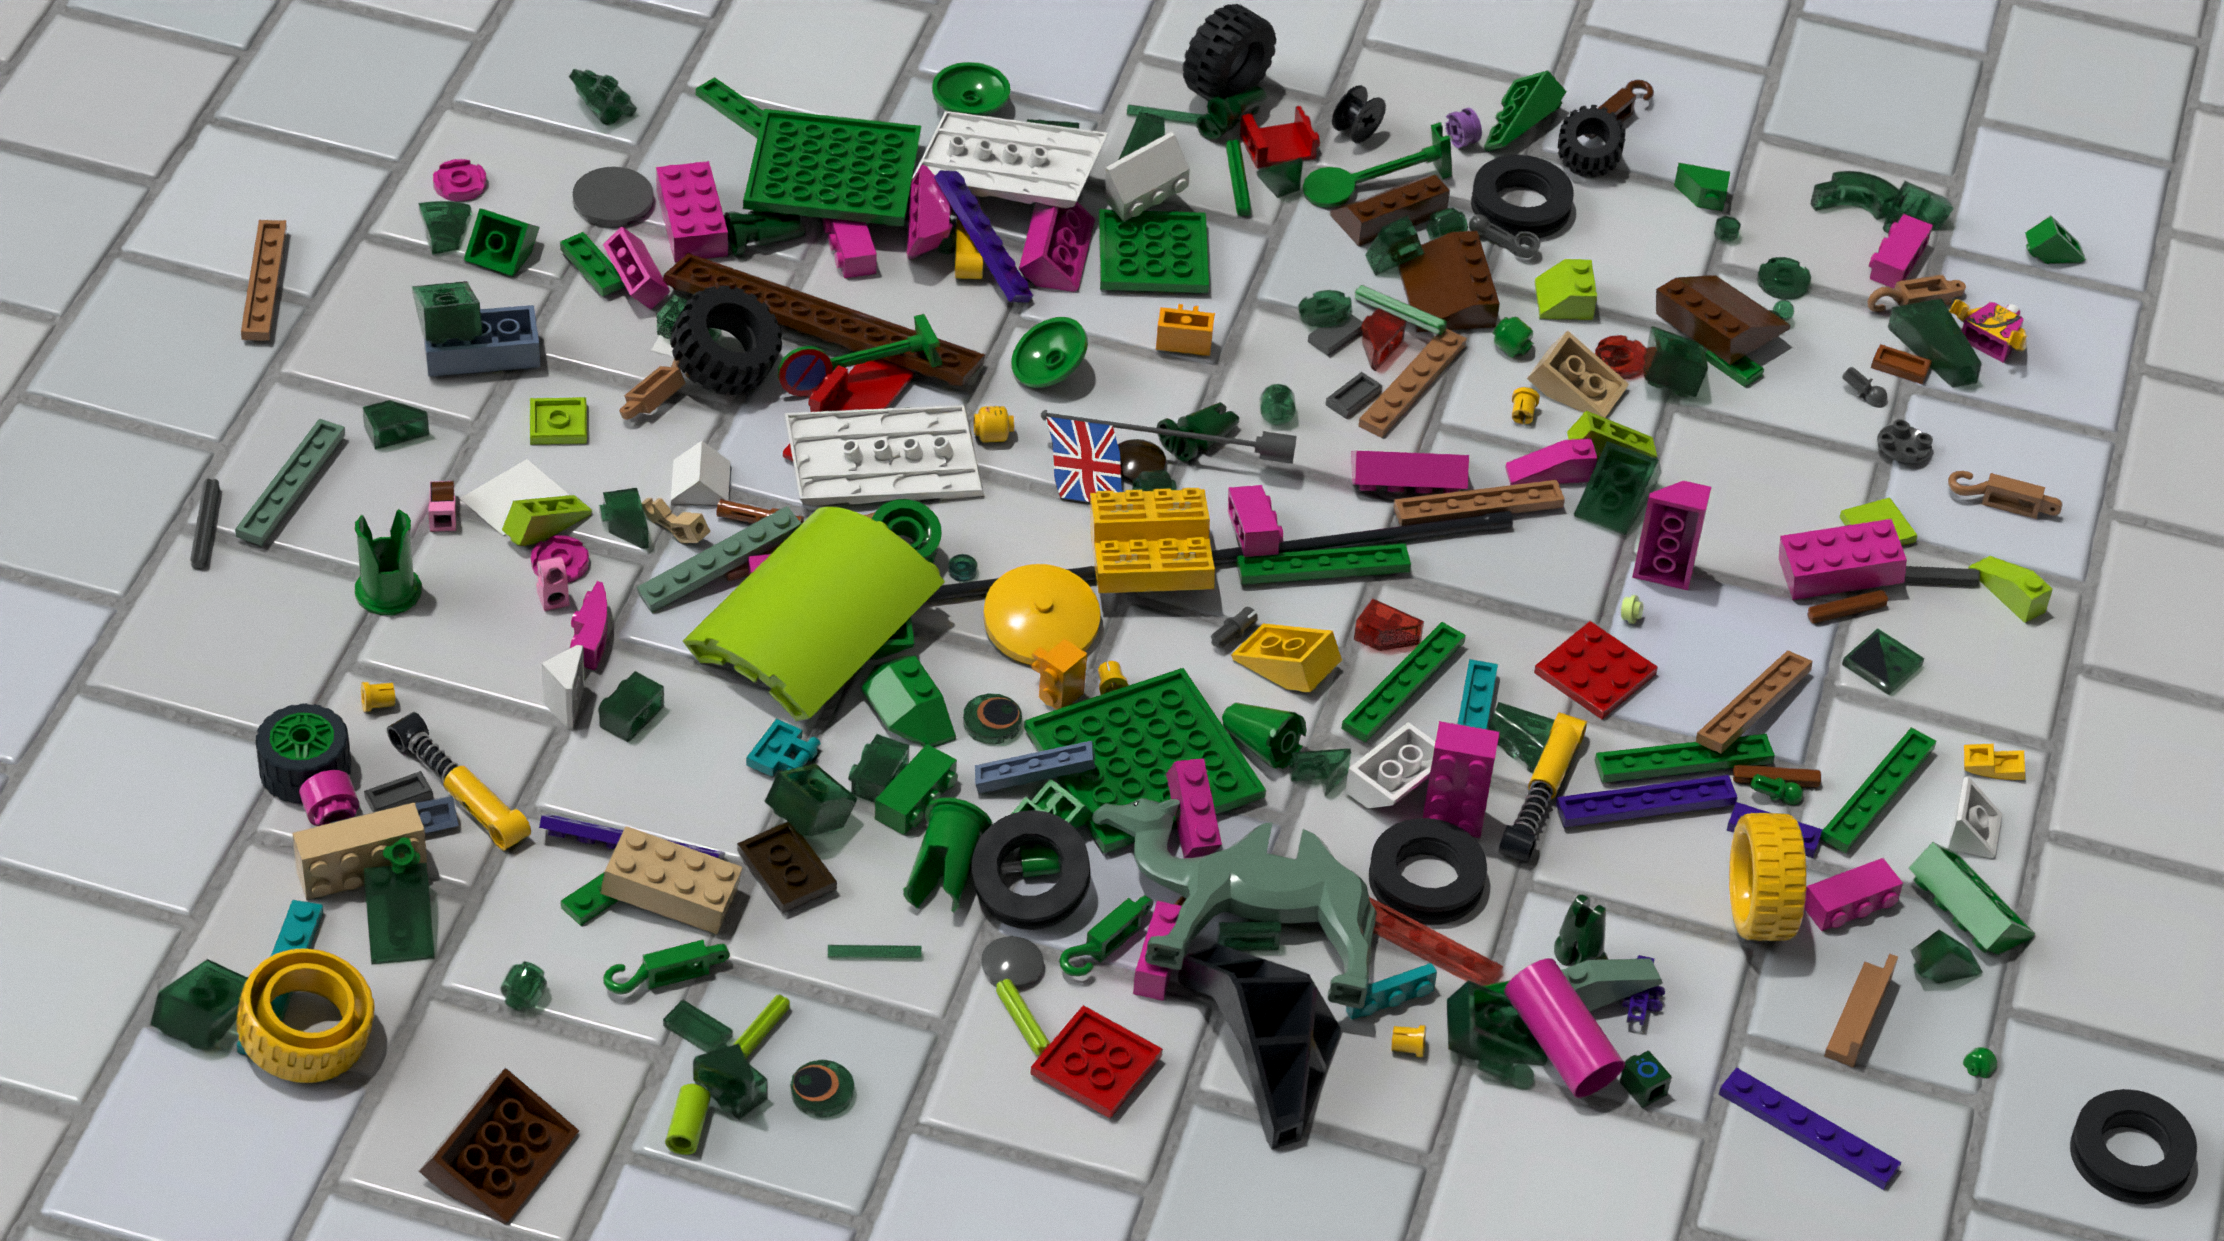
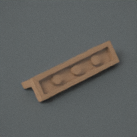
M1889 954L1883 968L1864 961L1828 1043L1825 1057L1851 1067L1855 1066L1892 980L1898 956Z

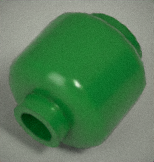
M1505 317L1493 331L1495 335L1494 344L1510 357H1515L1519 353L1524 356L1534 344L1531 341L1533 330L1518 317L1510 319Z

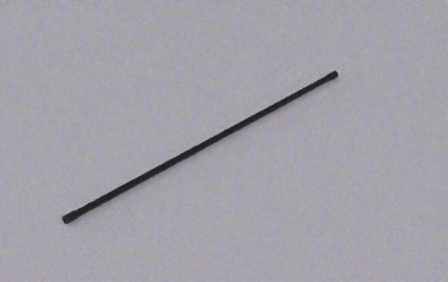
M1503 511L1476 517L1289 540L1279 543L1278 553L1338 549L1478 530L1489 531L1512 528L1513 517L1510 511ZM1241 547L1212 550L1214 565L1236 562L1237 556L1244 555ZM1095 566L1066 569L1084 581L1096 580ZM998 578L942 585L926 602L984 595L988 593L990 587Z

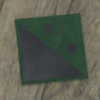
M1877 628L1844 657L1842 665L1890 695L1923 665L1925 658Z

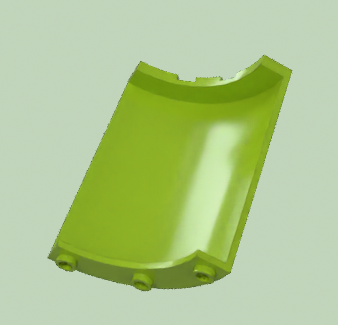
M821 507L807 518L682 642L699 663H714L723 666L728 662L735 665L734 669L736 672L753 682L760 679L771 688L769 694L784 707L795 721L811 718L945 581L939 575L940 571L936 565L928 562L906 541L889 530L885 523L881 521L876 522L867 516L848 509Z

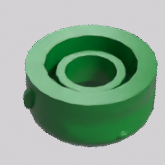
M897 499L883 504L876 510L872 520L885 523L889 530L896 535H904L911 538L915 543L910 546L928 562L934 563L940 545L942 530L938 517L931 509L918 501Z

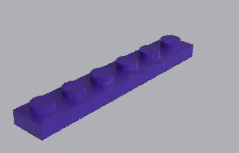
M940 170L935 175V180L1008 301L1028 303L1034 295L1029 289L1027 281L1021 276L1015 266V261L1009 256L1001 238L990 225V220L978 205L977 198L970 192L964 177L958 171Z
M1729 775L1562 796L1557 797L1556 806L1564 827L1731 806L1736 804L1738 796Z
M552 814L541 815L539 828L548 829L547 835L565 838L566 834L576 835V841L587 844H595V840L607 842L606 847L614 850L624 831ZM668 840L722 860L725 857V852Z
M1737 1067L1720 1087L1718 1095L1882 1190L1887 1187L1900 1169L1902 1162Z

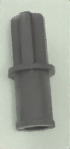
M1247 606L1236 616L1227 618L1224 621V625L1211 635V644L1221 649L1233 639L1242 637L1244 631L1258 621L1257 613L1250 618L1247 617L1255 610Z

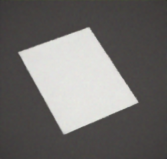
M526 459L460 499L504 536L506 533L502 531V527L513 501L566 496L569 494Z

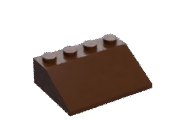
M1478 231L1451 232L1396 255L1395 260L1408 305L1447 322L1446 327L1449 330L1496 327L1500 302ZM1414 325L1416 332H1430Z
M1716 275L1676 277L1656 289V315L1730 365L1790 329V324Z
M505 1067L487 1085L418 1172L443 1193L506 1224L580 1130Z

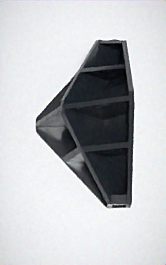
M1217 943L1213 944L1210 948L1187 954L1183 958L1182 968L1178 972V981L1180 985L1214 997L1241 1045L1265 1138L1271 1150L1301 1141L1341 1033V1027L1308 973Z

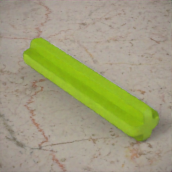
M1010 979L999 981L996 984L997 994L1033 1052L1040 1056L1050 1044L1048 1038Z
M778 994L771 1000L726 1052L728 1064L738 1067L744 1062L789 1010L790 1001L788 998Z

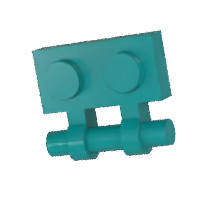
M775 719L746 757V766L772 777L780 769L784 771L780 777L781 781L786 785H790L794 779H798L801 776L805 764L812 761L817 755V748L821 743L816 737H811L808 742L801 740L802 729ZM791 752L798 754L794 760L788 757Z

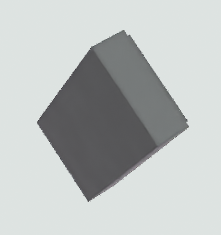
M1343 310L1308 335V342L1326 355H1329L1364 331L1365 323L1348 311Z
M1360 372L1327 397L1325 405L1347 419L1382 392L1383 385L1365 373Z
M419 771L365 790L364 796L374 813L410 803L433 799V791L423 773Z

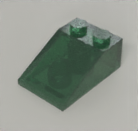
M467 281L412 286V294L421 332L426 341L440 344L452 338H458L460 341H470L475 339V336H482L480 302Z
M1652 326L1643 369L1644 379L1653 387L1661 389L1664 386L1673 389V392L1681 397L1687 398L1689 395L1697 397L1708 370L1704 347L1694 340Z
M1607 441L1573 514L1574 517L1627 535L1648 502L1649 494L1654 491L1662 471L1659 459Z
M427 863L410 865L405 868L402 874L394 873L392 870L393 866L364 868L371 965L435 959Z
M206 959L158 992L150 1025L160 1029L168 1036H175L189 1043L193 1048L205 1051L220 1041L237 1020L241 993L248 978Z
M1468 980L1447 999L1449 1050L1479 1061L1543 1066L1548 1062L1547 1055L1507 996Z

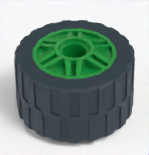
M302 703L299 705H289L274 711L259 726L255 740L259 775L263 786L269 790L270 794L277 796L280 800L297 804L302 803L299 795L302 784L320 772L340 770L350 776L352 765L348 728L343 719L338 714H335L333 710L317 704Z

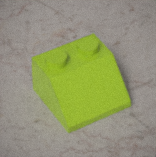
M1564 259L1535 278L1534 285L1539 319L1593 320L1597 291L1592 260Z

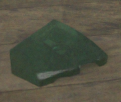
M1904 181L1889 209L1883 230L1889 233L1893 222L1898 223L1903 214L1933 225L1932 230H1940L1954 208L1947 198Z
M452 201L419 203V212L425 226L426 238L432 254L459 250L462 242L461 236L467 228V218L471 216V206Z
M1498 702L1489 730L1498 731L1497 745L1503 747L1506 754L1512 759L1517 756L1528 765L1527 771L1533 774L1549 739L1555 720Z

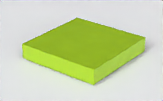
M586 397L530 398V445L587 444Z
M1890 497L1841 510L1839 518L1845 526L1892 519L1902 546L1916 542V532Z

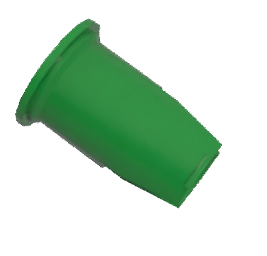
M400 509L396 511L390 530L391 537L373 539L372 532L364 516L360 515L358 520L355 521L360 577L355 583V598L365 610L378 615H395L405 612L416 605L422 595V582L418 575L413 572L410 534L411 520L408 514H405Z
M938 798L931 801L926 807L925 819L928 822V827L907 885L903 889V896L907 902L918 908L937 885L939 876H943L944 891L953 899L951 911L954 913L960 906V899L972 868L975 847L983 833L993 822L987 813L972 803L956 798Z

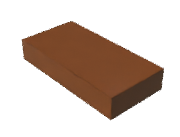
M1880 344L1873 358L1871 368L1923 385L1932 361Z

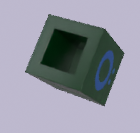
M1648 1050L1638 1056L1633 1055L1625 1061V1067L1621 1072L1619 1083L1644 1108L1668 1095L1672 1076Z

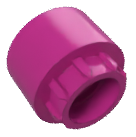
M329 770L315 774L307 779L299 790L308 820L315 826H322L333 821L355 817L359 808V801L351 778L346 772L340 770Z

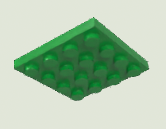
M1099 209L1100 290L1208 293L1209 271L1206 213L1143 211L1140 215L1123 221L1114 210Z

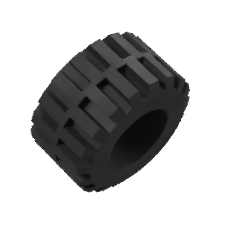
M1586 105L1580 106L1579 112L1574 109L1571 111L1570 117L1566 116L1563 124H1561L1557 145L1559 149L1558 155L1559 158H1563L1562 163L1565 167L1571 166L1570 171L1574 174L1576 171L1581 172L1580 176L1586 177V173L1591 174V178L1597 177L1598 173H1601L1603 176L1608 173V169L1613 170L1621 159L1625 143V129H1622L1623 123L1621 119L1616 120L1617 115L1614 112L1609 114L1606 107L1597 109V105H1591V108L1587 109ZM1584 134H1594L1602 138L1605 145L1595 149L1587 148L1577 138Z

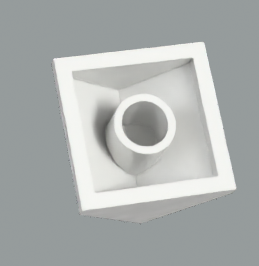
M700 441L675 458L673 461L671 504L718 505L720 499L729 501L730 461L703 441Z
M576 645L542 663L543 703L567 729L573 730L585 687L582 645Z
M1969 776L1963 779L1956 802L1948 849L1991 859L1996 855L2002 813Z

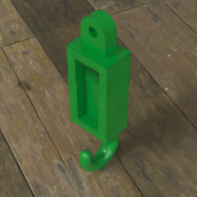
M1143 895L1136 902L1129 898L1126 899L1087 932L1086 944L1073 946L1063 951L1059 959L1061 969L1066 974L1076 977L1090 973L1094 967L1091 962H1088L1082 968L1073 967L1069 960L1073 957L1090 955L1101 963L1142 928V919L1151 910L1154 901L1146 895Z
M699 940L644 954L642 965L626 983L620 984L613 981L615 973L625 971V965L616 964L611 966L603 976V983L614 994H627L644 981H646L650 990L709 975V966L725 962L730 957V953L725 944L706 947L704 941Z

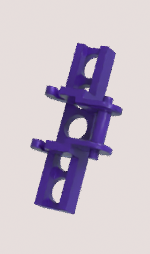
M1638 955V957H1637V959H1649V958H1651V957H1646V956H1641V955ZM1657 985L1631 995V997L1624 998L1622 1006L1627 1008L1629 1004L1626 1022L1630 1023L1631 1020L1637 1021L1639 1025L1643 1026L1646 1010L1653 1012L1661 1011L1663 1004L1659 1000L1660 997L1665 995L1664 987ZM1632 1011L1641 1012V1016L1633 1015Z

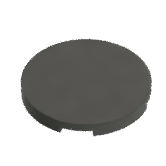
M603 167L592 170L578 179L572 192L574 209L586 217L588 222L603 227L627 226V222L636 220L639 217L644 218L653 206V188L648 179L634 170L623 167Z

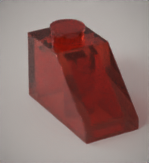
M1380 308L1371 316L1368 315L1361 326L1363 331L1362 345L1370 367L1374 371H1377L1404 341L1406 328L1405 320Z
M1372 599L1356 621L1354 640L1378 651L1419 645L1422 639L1424 621L1376 599Z

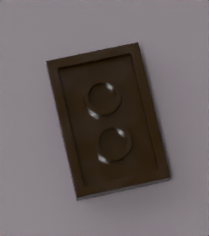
M791 820L737 843L738 853L783 913L837 889L836 879Z

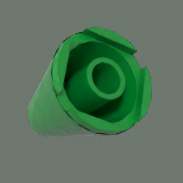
M1236 702L1228 706L1222 716L1224 728L1272 768H1287L1296 759L1303 747L1298 743L1301 735L1306 737V721L1303 716L1295 712Z

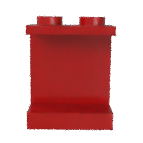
M1296 106L1293 123L1258 128L1252 114L1241 116L1240 137L1256 169L1316 159V150L1320 146V138L1318 133L1312 129L1310 117L1305 115L1301 106Z

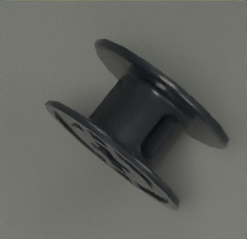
M1362 85L1354 86L1348 90L1336 105L1332 115L1333 128L1337 131H1343L1350 127L1349 135L1355 143L1364 142L1373 135L1381 124L1386 111L1385 100L1380 97L1372 98L1367 102V88Z

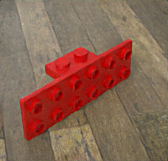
M883 359L855 365L849 373L847 368L838 365L832 374H828L825 377L821 387L810 395L808 401L810 412L887 409L911 381L913 372ZM789 443L783 450V458L793 461Z

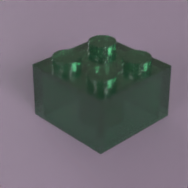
M815 763L778 772L764 802L773 809L777 816L784 818L794 826L797 833L810 837L844 828L858 798Z

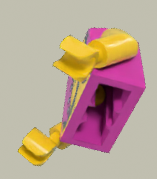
M1955 299L1948 312L1955 314L1963 322L1959 340L2002 363L2006 361L2013 348L2019 352L2025 350L2027 335L2026 331L2022 328L2024 319L2020 316V309L2016 305L2009 304L2004 308L1995 302H1990L1984 307L1969 309V305L1965 302Z

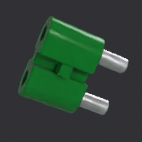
M1042 845L1019 847L1021 861L1003 863L1001 865V874L1022 872L1024 878L1060 873L1058 855L1052 849Z

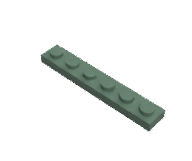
M318 419L236 527L237 538L261 546L264 544L345 436L344 426Z
M786 506L637 587L638 594L653 613L747 562L749 556H758L784 542L801 525V522L791 509Z

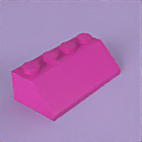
M1036 202L1019 265V270L1024 277L1028 278L1038 287L1071 292L1077 291L1095 218L1078 202L1071 208H1061Z
M1351 451L1352 484L1359 485V490L1376 491V485L1387 486V491L1404 492V486L1416 487L1415 493H1432V488H1444L1443 493L1459 492L1460 489H1468L1469 455Z
M1683 480L1649 494L1632 578L1684 590L1689 589L1712 487Z

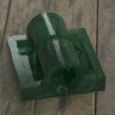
M573 68L569 78L575 84V91L602 124L611 125L617 122L622 114L631 117L634 115L637 107L630 100V95L618 86V81L614 77L607 74L604 76L597 75L588 69L582 71Z

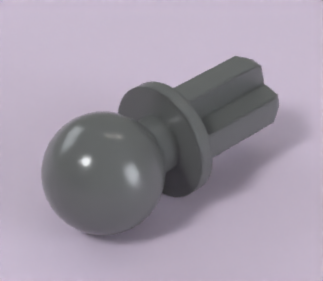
M1849 367L1844 372L1842 378L1858 391V396L1864 393L1868 404L1879 407L1886 403V390L1881 386H1872L1870 384L1873 380L1872 378L1868 380L1854 367Z

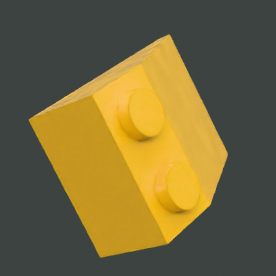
M1265 623L1231 654L1234 661L1283 688L1304 693L1314 690L1342 661L1334 633L1331 630Z

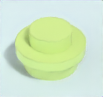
M1637 595L1625 597L1622 602L1621 618L1622 620H1628L1629 624H1635L1637 619H1641L1643 615V602L1639 601Z

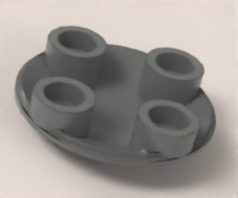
M1895 420L1893 425L1881 429L1877 436V443L1880 449L1887 456L1897 461L1906 463L1921 462L1927 459L1932 451V436L1911 427L1905 420Z
M1016 936L1002 937L992 941L986 946L981 957L982 968L990 978V983L997 987L996 984L999 981L1010 979L1014 986L1035 984L1039 980V974L1044 964L1040 949L1031 941Z

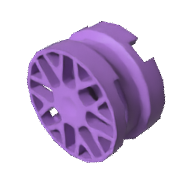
M1468 107L1462 109L1460 113L1455 111L1446 116L1449 119L1448 122H1445L1447 135L1452 136L1453 140H1451V143L1455 147L1461 148L1467 146L1469 142L1477 143L1481 140L1482 126L1478 115L1473 109Z

